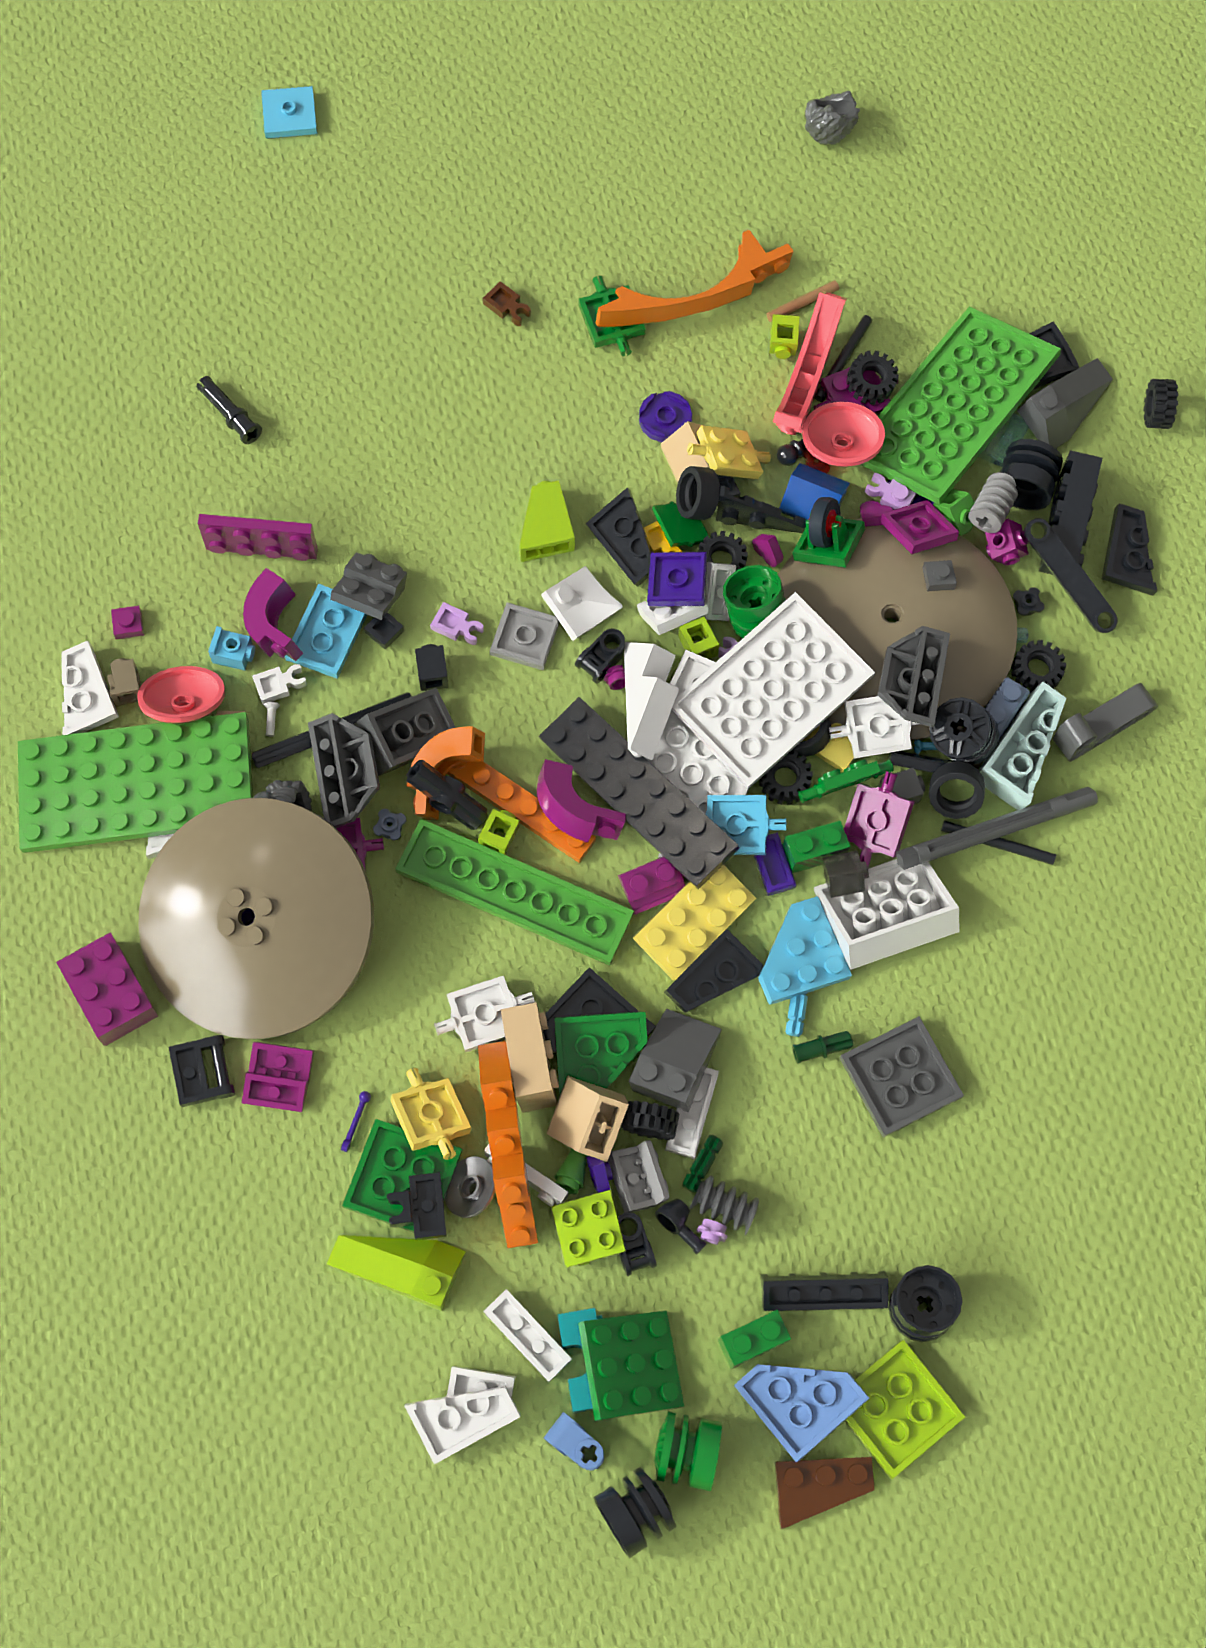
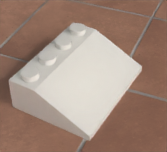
M897 859L814 887L816 897L818 896L850 970L960 932L959 907L929 862L904 870L897 864Z

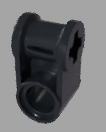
M613 628L605 630L590 647L586 648L579 655L575 666L578 669L582 668L591 675L594 683L598 684L607 674V670L615 666L624 656L625 637L623 633ZM610 642H615L619 644V647L609 649L606 645Z
M631 1212L621 1214L618 1217L619 1225L624 1220H630L635 1223L637 1229L636 1233L632 1236L622 1234L626 1251L619 1253L626 1276H631L633 1271L648 1266L651 1268L657 1267L651 1244L647 1239L640 1217ZM640 1256H644L643 1258H639L633 1261L631 1260Z

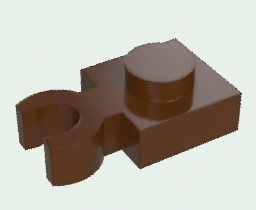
M501 281L483 297V304L502 319L507 314L510 315L513 324L516 326L522 325V318L518 314H525L527 317L531 316L530 307L520 303V296Z

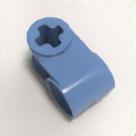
M564 1412L544 1436L548 1443L585 1470H595L604 1461L605 1453L599 1442L586 1433L582 1426ZM593 1446L596 1447L595 1454L598 1457L595 1462L589 1460L587 1463H584L582 1460L585 1456L582 1450L585 1447L589 1450Z

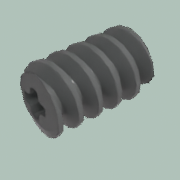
M710 1175L705 1181L701 1182L690 1205V1209H693L700 1203V1214L703 1215L708 1209H712V1220H715L722 1214L723 1225L726 1226L731 1220H734V1231H738L745 1225L746 1236L757 1213L759 1198L755 1197L750 1203H747V1192L744 1191L737 1198V1188L735 1186L725 1192V1181H721L715 1187L713 1186L714 1176Z

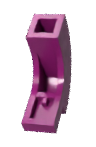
M265 568L250 587L245 599L243 619L246 630L269 657L276 653L282 658L287 655L294 661H297L303 652L291 638L278 630L279 616L296 594L284 579Z
M545 759L538 776L537 798L547 818L561 831L581 841L589 842L591 835L617 840L624 826L626 813L587 803L577 795L572 786L573 766Z

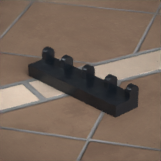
M878 1271V1274L851 1272L850 1275H827V1273H820L819 1275L796 1276L795 1273H789V1276L768 1277V1274H761L763 1311H775L777 1309L778 1311L888 1308V1276L885 1271Z

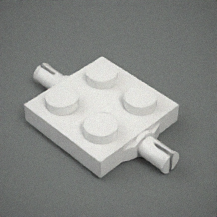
M879 696L846 701V725L829 727V733L841 731L840 733L830 734V739L847 736L852 745L853 757L860 758L912 749L910 740L911 726L918 725L919 723L904 720Z
M504 976L447 994L451 1007V1018L434 1023L438 1036L455 1030L462 1040L465 1052L478 1049V1045L505 1040L500 1009L535 1003L532 992L514 997L507 987Z

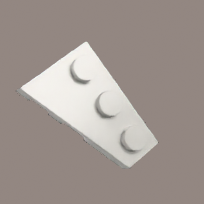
M89 641L61 652L62 685L64 686V702H62V712L64 713L63 735L84 733L118 718V712Z
M506 1386L404 1405L434 1464L521 1416Z

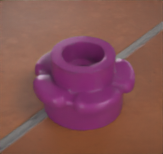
M615 665L607 670L604 681H606L610 689L619 690L626 687L625 668L623 669L622 665Z

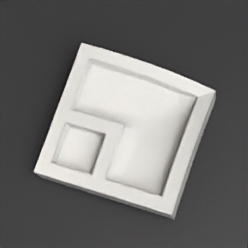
M586 566L541 594L572 641L623 607L620 602L600 585Z

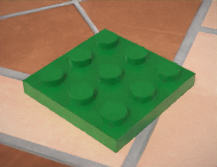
M375 1119L342 1207L389 1224V1218L401 1214L403 1206L390 1204L387 1194L402 1191L410 1192L409 1176L437 1172L441 1174L444 1203L462 1154V1148L453 1146L456 1156L452 1159L449 1157L448 1160L443 1158L438 1145H431L412 1151L403 1128ZM414 1225L399 1227L414 1233Z
M667 1310L588 1320L578 1323L595 1421L685 1406Z

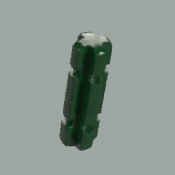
M708 1136L704 1143L705 1148H701L690 1168L691 1173H687L683 1180L682 1186L693 1193L697 1192L702 1182L701 1179L705 1178L715 1160V1154H718L723 1146V1141L717 1136Z

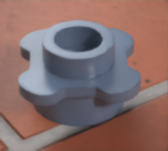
M388 809L380 810L378 813L379 821L373 827L374 833L377 836L382 835L387 839L398 840L401 837L402 825L406 823L405 815L402 813H390ZM389 822L393 824L391 827L387 826Z

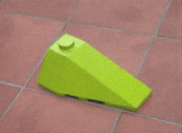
M339 1235L327 1265L442 1311L466 1251L438 1240Z

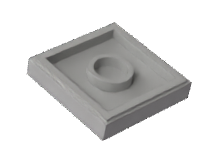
M507 602L490 649V655L544 671L560 622L556 616Z

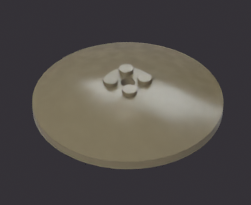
M246 798L214 806L198 814L179 828L165 843L150 867L143 886L139 907V936L144 960L154 982L165 998L181 1014L199 1026L217 1034L243 1039H266L290 1034L310 1026L334 1009L348 994L358 979L369 954L374 929V903L369 879L360 858L347 839L332 824L314 812L289 802L267 798ZM250 908L255 914V920L251 925L246 926L242 922L241 916L244 910Z

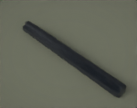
M409 692L403 693L344 716L342 719L354 724L366 714L410 698L412 695ZM309 730L252 752L251 756L255 766L260 768L312 748Z

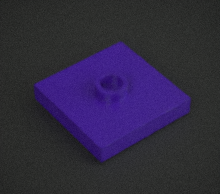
M707 552L651 553L647 597L648 606H705Z

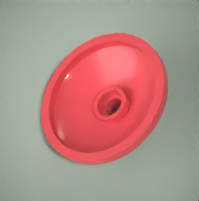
M833 402L816 408L808 415L803 425L802 438L807 450L817 459L834 466L848 467L868 462L880 452L884 444L885 429L880 418L870 409L851 402Z
M196 666L173 667L160 671L145 680L138 690L137 699L142 712L157 721L171 724L189 723L208 716L219 707L225 697V686L221 677L209 669Z

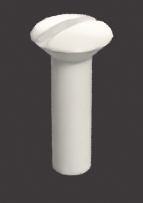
M266 702L263 704L267 708L266 736L273 737L275 733L276 709L280 707V704L277 702Z

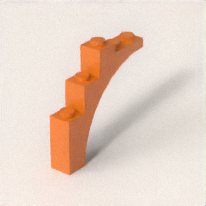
M506 1041L478 1045L480 1085L486 1112L487 1136L492 1156L493 1181L498 1206L500 1207L507 1248L538 1244L517 1100Z

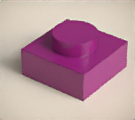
M140 606L111 609L113 634L116 640L144 636Z

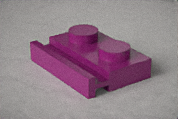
M663 856L618 875L634 915L671 900L685 886L682 874Z

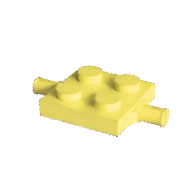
M701 425L697 431L700 444L689 443L687 446L689 455L704 457L710 468L717 475L759 479L763 474L760 462L767 464L771 459L770 452L754 449L748 432L744 430Z
M413 1068V1071L410 1069L406 1072V1075L412 1086L405 1091L391 1095L392 1106L410 1147L414 1151L431 1145H438L445 1160H448L449 1157L452 1159L456 1156V1152L450 1141L454 1138L470 1134L471 1126L449 1078L436 1082H423L418 1068Z

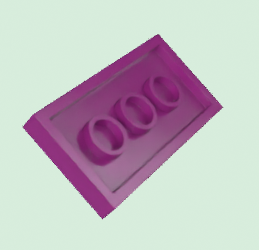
M199 514L198 527L206 550L218 554L236 552L243 556L259 554L266 555L269 558L292 557L299 561L317 559L318 548L312 524Z

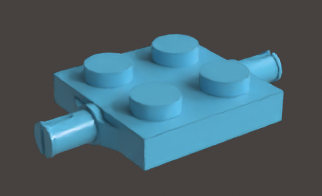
M707 795V811L705 814L739 845L740 849L734 855H766V838L769 830L787 831L786 818L769 819L766 795Z

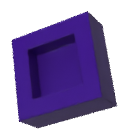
M586 1156L592 1185L597 1193L610 1190L609 1180H613V1175L608 1161L603 1162V1160Z

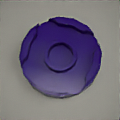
M664 391L659 394L656 392L649 395L639 409L640 427L649 438L658 442H664L687 421L692 422L691 407L688 401L680 394L671 391Z

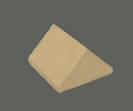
M687 421L661 443V448L677 483L682 472L689 466L710 468L704 457L689 455L687 452L689 443L700 444L697 431L701 424Z

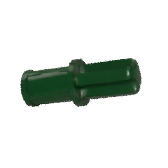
M848 1031L826 1037L817 1035V1039L792 1045V1051L796 1063L799 1064L821 1056L825 1059L828 1054L850 1049L853 1047V1040Z

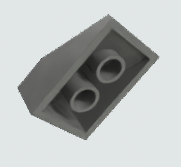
M437 688L368 713L353 724L371 734L378 776L413 762L420 749L430 739L443 731L456 728Z
M666 1009L643 1048L630 1077L629 1083L632 1091L689 1112L722 1029Z

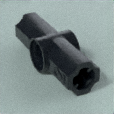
M423 759L418 760L409 769L406 781L430 798L429 803L433 808L444 814L452 815L470 830H477L485 822L488 816V809L465 792L466 787L460 781L450 776H444Z

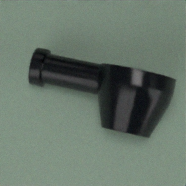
M678 1198L662 1205L655 1212L659 1223L669 1232L678 1234L693 1249V1252L698 1254L707 1243L701 1240L686 1225L690 1213L689 1207Z

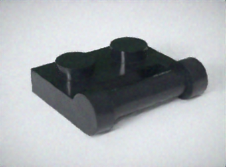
M223 1035L211 1036L168 1047L181 1107L235 1095L234 1085L230 1084L223 1051L225 1046ZM208 1049L212 1053L218 1087L209 1088L202 1051Z

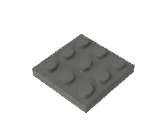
M920 1017L898 1026L839 1057L883 1138L964 1096Z

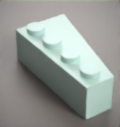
M1044 682L1031 692L999 739L995 751L979 768L980 773L984 777L985 788L1016 810L1023 809L1031 803L1034 787L1039 780L1044 758L1049 751L1053 732L1056 730L1066 701V697Z

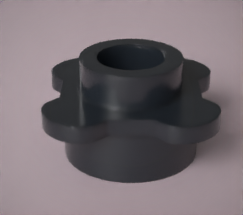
M1031 587L1027 591L1017 590L1014 592L1013 599L1016 601L1015 606L1020 615L1029 616L1035 612L1040 613L1043 611L1044 603L1040 601V591L1037 588Z

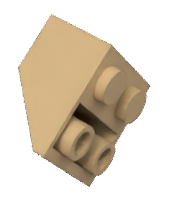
M567 1076L546 1133L579 1153L607 1162L629 1104L623 1094Z

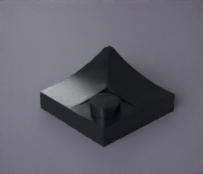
M1054 321L1029 333L1061 348L1059 358L1034 387V390L1061 379L1079 368L1068 343Z

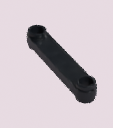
M1041 518L1029 521L1024 529L1027 541L1092 628L1099 633L1113 631L1118 623L1116 613L1050 524ZM1033 524H1039L1043 527L1044 535L1042 538L1037 539L1032 536L1031 526ZM1101 613H1106L1110 617L1111 622L1107 628H1102L1098 624V616Z

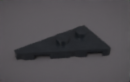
M721 486L716 521L726 525H747L753 529L768 528L795 533L804 532L806 519L797 515L793 520L781 516L782 509L757 501L748 495L736 498L729 495L730 488Z

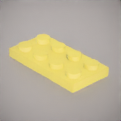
M723 865L699 890L692 883L688 882L633 939L674 981L756 900V897Z

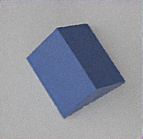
M799 463L791 474L779 508L782 509L781 513L791 517L797 515L807 520L810 518V512L814 503L820 497H832L841 506L850 483Z

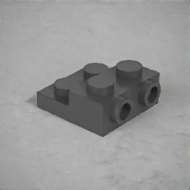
M356 552L345 566L343 577L331 591L330 600L382 620L404 591L407 572L403 571L397 564L388 565L378 561L372 554L362 555Z

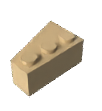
M537 1002L500 1009L515 1097L522 1113L556 1106L555 1088L559 1087L556 1069L551 1070L549 1059L554 1058L551 1041H545L543 1031L548 1029L545 1011H539Z

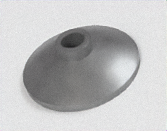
M477 1156L465 1158L457 1164L445 1197V1203L453 1214L462 1218H470L480 1214L487 1208L495 1193L492 1165L487 1160Z

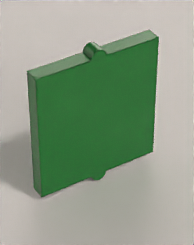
M671 501L669 504L654 505L652 507V511L671 547L685 545L692 547L693 544L703 543L704 538L708 535L701 520L686 519L681 516L677 503Z

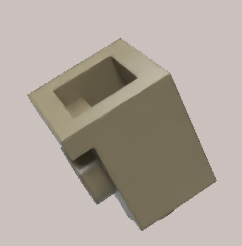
M125 658L114 660L110 663L112 674L107 676L111 689L109 690L110 696L115 706L138 702L137 693L141 686V681L134 660Z

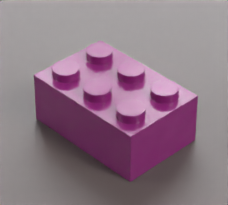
M111 932L56 962L96 1037L104 1046L158 1017L141 983Z

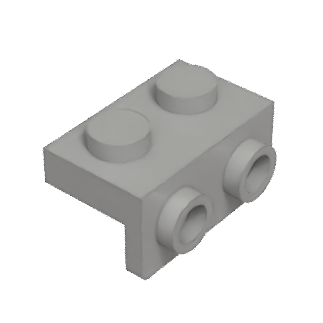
M651 1140L644 1141L638 1146L612 1151L608 1158L624 1213L653 1208L669 1199L668 1184L663 1178L658 1163V1154L653 1148Z

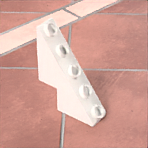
M625 642L624 661L628 750L635 757L643 756L652 760L679 688L666 682L676 655L655 644Z

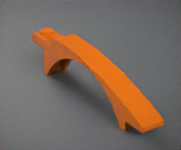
M747 230L742 233V243L738 247V261L729 275L716 286L702 293L682 298L652 297L621 286L615 290L619 297L618 299L598 307L595 323L598 327L628 326L668 321L715 309L751 295L754 283H760L774 273L784 272L790 265L794 251L787 243L766 253L752 232Z

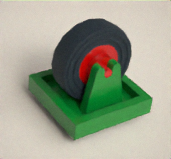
M832 497L818 498L810 512V518L806 520V528L792 552L794 561L846 568L865 531L864 521L843 518L840 505L836 499Z

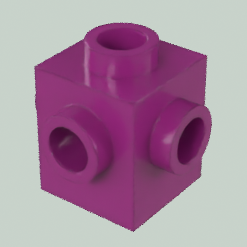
M1007 518L1002 523L1001 529L998 532H985L988 543L986 550L992 560L1009 566L1018 563L1020 558L1029 555L1028 541L1021 524Z

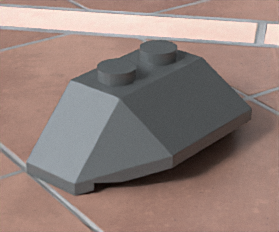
M921 626L915 632L887 647L877 696L904 720L930 727L934 726L950 633Z
M331 713L308 722L323 816L326 821L335 828L355 821L380 789L371 734Z

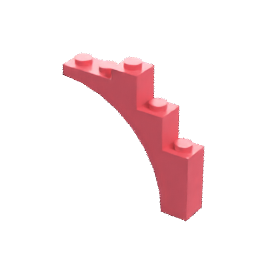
M825 291L819 292L794 371L773 419L776 426L781 429L780 431L786 434L796 435L797 432L802 433L804 422L809 415L825 364L828 362L847 301L845 297Z

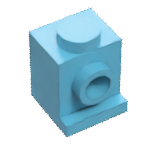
M216 626L208 653L214 664L245 671L248 661L252 662L254 658L255 645H253L250 636L225 631L222 627Z

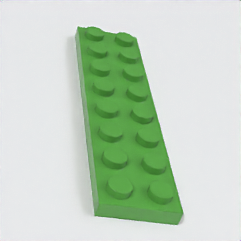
M420 819L395 868L396 873L609 966L634 915V911L423 819Z

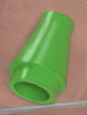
M572 1148L554 1178L556 1180L555 1183L565 1189L568 1194L575 1195L579 1189L583 1188L587 1162L586 1156L588 1155L579 1153Z

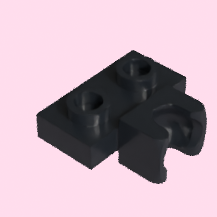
M440 1172L409 1176L410 1192L402 1191L387 1194L390 1204L403 1206L401 1214L389 1218L390 1227L398 1228L414 1225L415 1240L447 1237Z

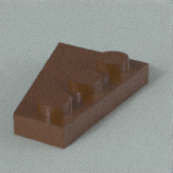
M872 1457L800 1460L797 1463L795 1461L775 1462L780 1530L875 1490Z

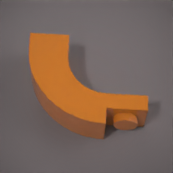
M473 726L456 727L443 731L430 739L420 749L411 767L418 760L423 759L445 776L449 770L460 763L484 761L485 733ZM407 782V787L416 790V795L413 799L415 815L427 820H438L439 811L430 805V798Z

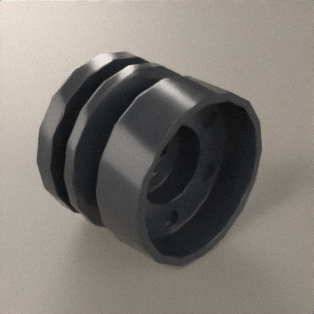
M1019 439L1013 441L1008 446L1000 473H1006L1015 480L1018 496L1016 501H1014L1013 507L1023 510H1041L1051 503L1055 484L1063 466L1061 453L1052 445L1034 439Z
M963 697L949 699L937 708L934 726H929L930 738L936 749L954 762L960 761L971 765L979 764L988 759L997 748L1000 737L998 724L993 716L974 700ZM958 726H965L967 728L965 733H958L956 729Z
M925 1265L915 1267L904 1274L890 1295L888 1310L891 1322L899 1333L909 1340L927 1342L936 1340L954 1324L961 1313L963 1299L960 1287L952 1275L942 1268ZM927 1303L928 1307L926 1310L918 1311L917 1307L919 1304Z
M641 1467L633 1471L639 1483V1486L636 1488L627 1476L622 1478L627 1492L624 1496H621L614 1487L610 1486L593 1497L607 1525L629 1559L647 1547V1541L643 1534L644 1530L648 1528L657 1539H660L663 1535L656 1522L661 1520L669 1532L677 1527L665 1495L655 1480H652Z

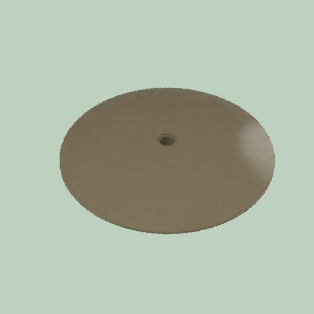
M884 525L867 526L846 568L794 561L792 555L778 573L782 582L785 599L787 600L796 592L875 672V675L847 701L877 696L887 647L915 632L921 626L950 633L938 707L949 699L960 697L972 699L982 707H985L1007 677L1012 666L1017 643V618L1010 592L1002 576L991 561L978 548L960 535H958L957 541L911 554ZM952 560L957 582L955 590L927 592L922 569L924 562ZM893 618L897 622L891 623L888 622L886 619ZM845 702L828 717L831 725L834 723L846 725ZM922 724L911 726V741L930 737L929 726Z

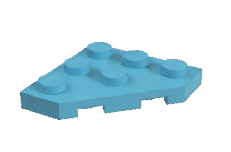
M818 896L791 904L787 911L784 922L758 977L769 1005L849 980L852 976Z

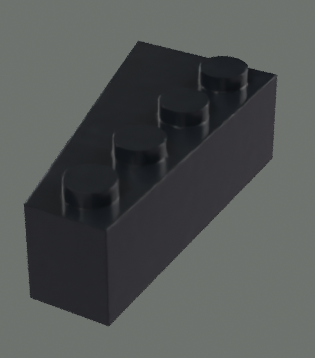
M1070 450L1056 481L1048 523L1082 567L1084 554L1081 553L1082 546L1086 545L1089 530H1086L1093 513L1092 502L1097 492V480L1103 458ZM1041 559L1038 572L1053 575Z

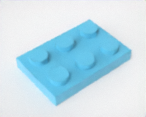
M318 584L292 638L303 654L297 661H294L287 655L285 660L338 679L367 614L330 600L333 589Z

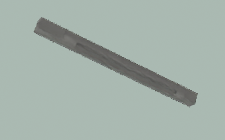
M1085 787L896 851L897 864L905 870L1096 805L1098 802L1097 793L1090 787Z

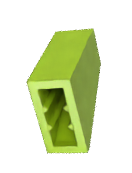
M559 480L553 482L542 481L532 486L519 544L521 562L575 551V536Z

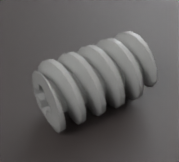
M997 472L988 477L987 482L984 484L982 491L969 512V520L978 529L987 533H996L1001 529L1002 523H1004L1018 496V491L1015 488L1016 483L1012 476Z

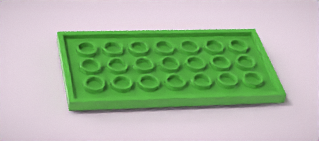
M969 306L878 415L885 429L883 447L873 459L860 465L891 481L894 479L901 485L906 486L907 489L940 505L1059 358L1061 348Z
M247 713L210 716L181 724L162 722L18 741L19 849L26 853L174 834L189 820L214 806L229 801L253 798L249 719Z

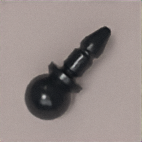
M803 439L800 441L792 440L789 444L782 445L777 451L779 463L784 466H790L798 458L803 457L804 450L807 449Z

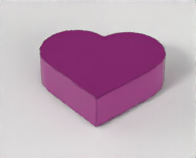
M876 501L864 502L860 505L861 521H864L865 527L883 525L880 522L882 513L892 511L893 509Z
M760 534L752 540L754 550L764 558L769 566L776 567L783 561L784 556L775 535Z

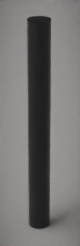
M867 315L862 317L826 377L843 370L872 323L871 317ZM820 385L814 398L823 402L826 393Z
M944 820L941 831L952 833L967 827ZM1001 837L981 843L1050 865L1054 864L1056 858L1054 853Z

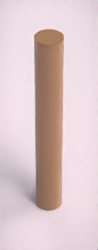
M834 280L766 314L769 322H772L773 314L788 315L817 301L820 291L829 293L838 291L839 285Z

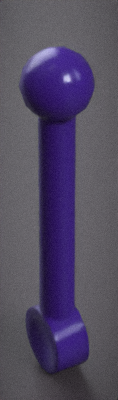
M363 1091L359 1095L360 1103L341 1147V1150L344 1152H348L365 1104L371 1099V1094L367 1091Z

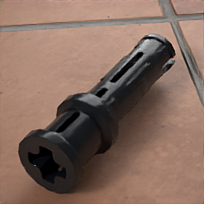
M209 376L199 380L204 387L197 383V389L226 418V425L240 435V440L244 444H251L256 441L262 433V427L248 417V412L244 408L237 407Z

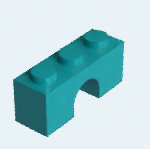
M595 1308L558 1314L562 1349L580 1348L583 1350L578 1323L603 1319V1316H596ZM587 1372L580 1377L568 1379L573 1414L593 1410Z

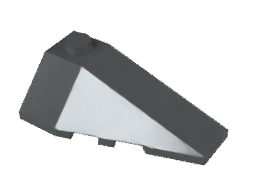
M1096 358L1031 396L1017 412L1039 441L1058 448L1070 440L1113 379L1099 359Z

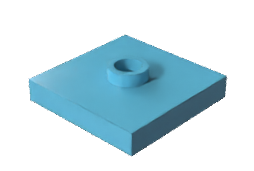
M313 86L261 90L266 138L317 134Z

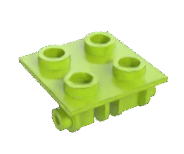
M611 1190L551 1206L566 1268L575 1265H588L590 1261L626 1251Z

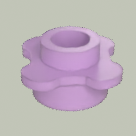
M703 1219L702 1225H699L696 1232L702 1234V1240L718 1245L719 1241L725 1242L728 1237L725 1235L727 1227L710 1219Z

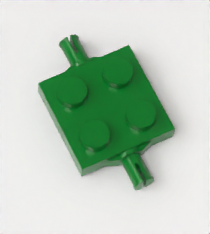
M599 275L598 278L596 276L592 279L596 292L590 296L578 299V305L595 348L617 344L621 356L625 357V354L628 356L632 353V350L627 340L645 335V325L598 327L595 323L598 307L619 297L615 293L617 288H607L603 276Z
M864 759L851 764L850 767L844 769L843 773L840 772V769H836L823 774L822 777L817 779L818 784L809 789L799 791L798 796L801 803L822 798V796L862 783L871 778L876 779L878 776L886 774V771L893 772L894 767L890 760L880 764L877 761L868 764L867 760Z

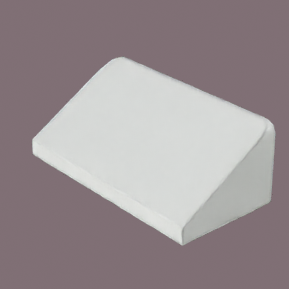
M707 562L705 602L707 603L709 613L701 617H705L706 620L729 621L728 609L723 597V586L727 578L736 571V565Z

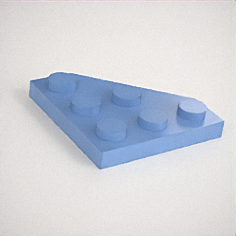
M757 1364L734 1385L796 1463L870 1399L850 1373Z

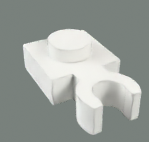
M300 664L292 665L285 673L281 672L280 667H276L252 676L262 705L266 702L290 696L287 688L300 689L307 685L305 677L300 679L293 678L294 675L302 672Z

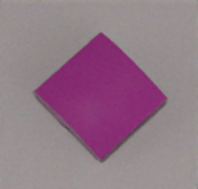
M253 1042L249 1071L245 1076L242 1104L303 1112L314 1050Z

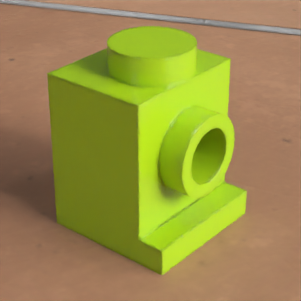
M773 314L770 328V354H775L779 359H788L791 355L796 356L800 316Z
M705 617L692 620L679 627L678 638L685 650L707 659L718 656L719 643Z
M493 809L478 838V843L507 855V851L519 829L520 820H517L514 814L506 810L499 812ZM501 831L505 834V836L501 837L499 835H496L495 833Z

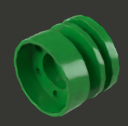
M762 565L746 566L736 570L727 578L723 586V597L728 609L731 626L735 634L741 638L749 634L786 601L779 575L770 567Z
M668 1411L666 1419L659 1429L654 1456L655 1480L664 1482L668 1467L673 1468L671 1484L678 1483L683 1470L688 1471L689 1487L711 1491L720 1449L722 1422L701 1418L696 1431L692 1432L689 1431V1416L683 1415L680 1429L675 1428L676 1413Z

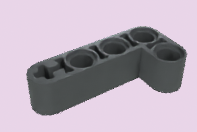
M1138 683L1084 716L1081 713L1073 715L1060 725L1052 739L1067 760L1071 762L1145 718L1158 707V704L1144 685Z

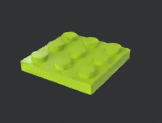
M901 1340L855 1379L870 1399L845 1421L887 1475L893 1479L962 1421L965 1416L907 1343Z

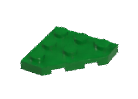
M646 1012L554 1017L559 1096L567 1076L607 1089L648 1042Z

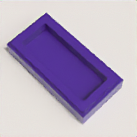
M778 832L769 834L766 838V855H754L768 896L796 888V882Z

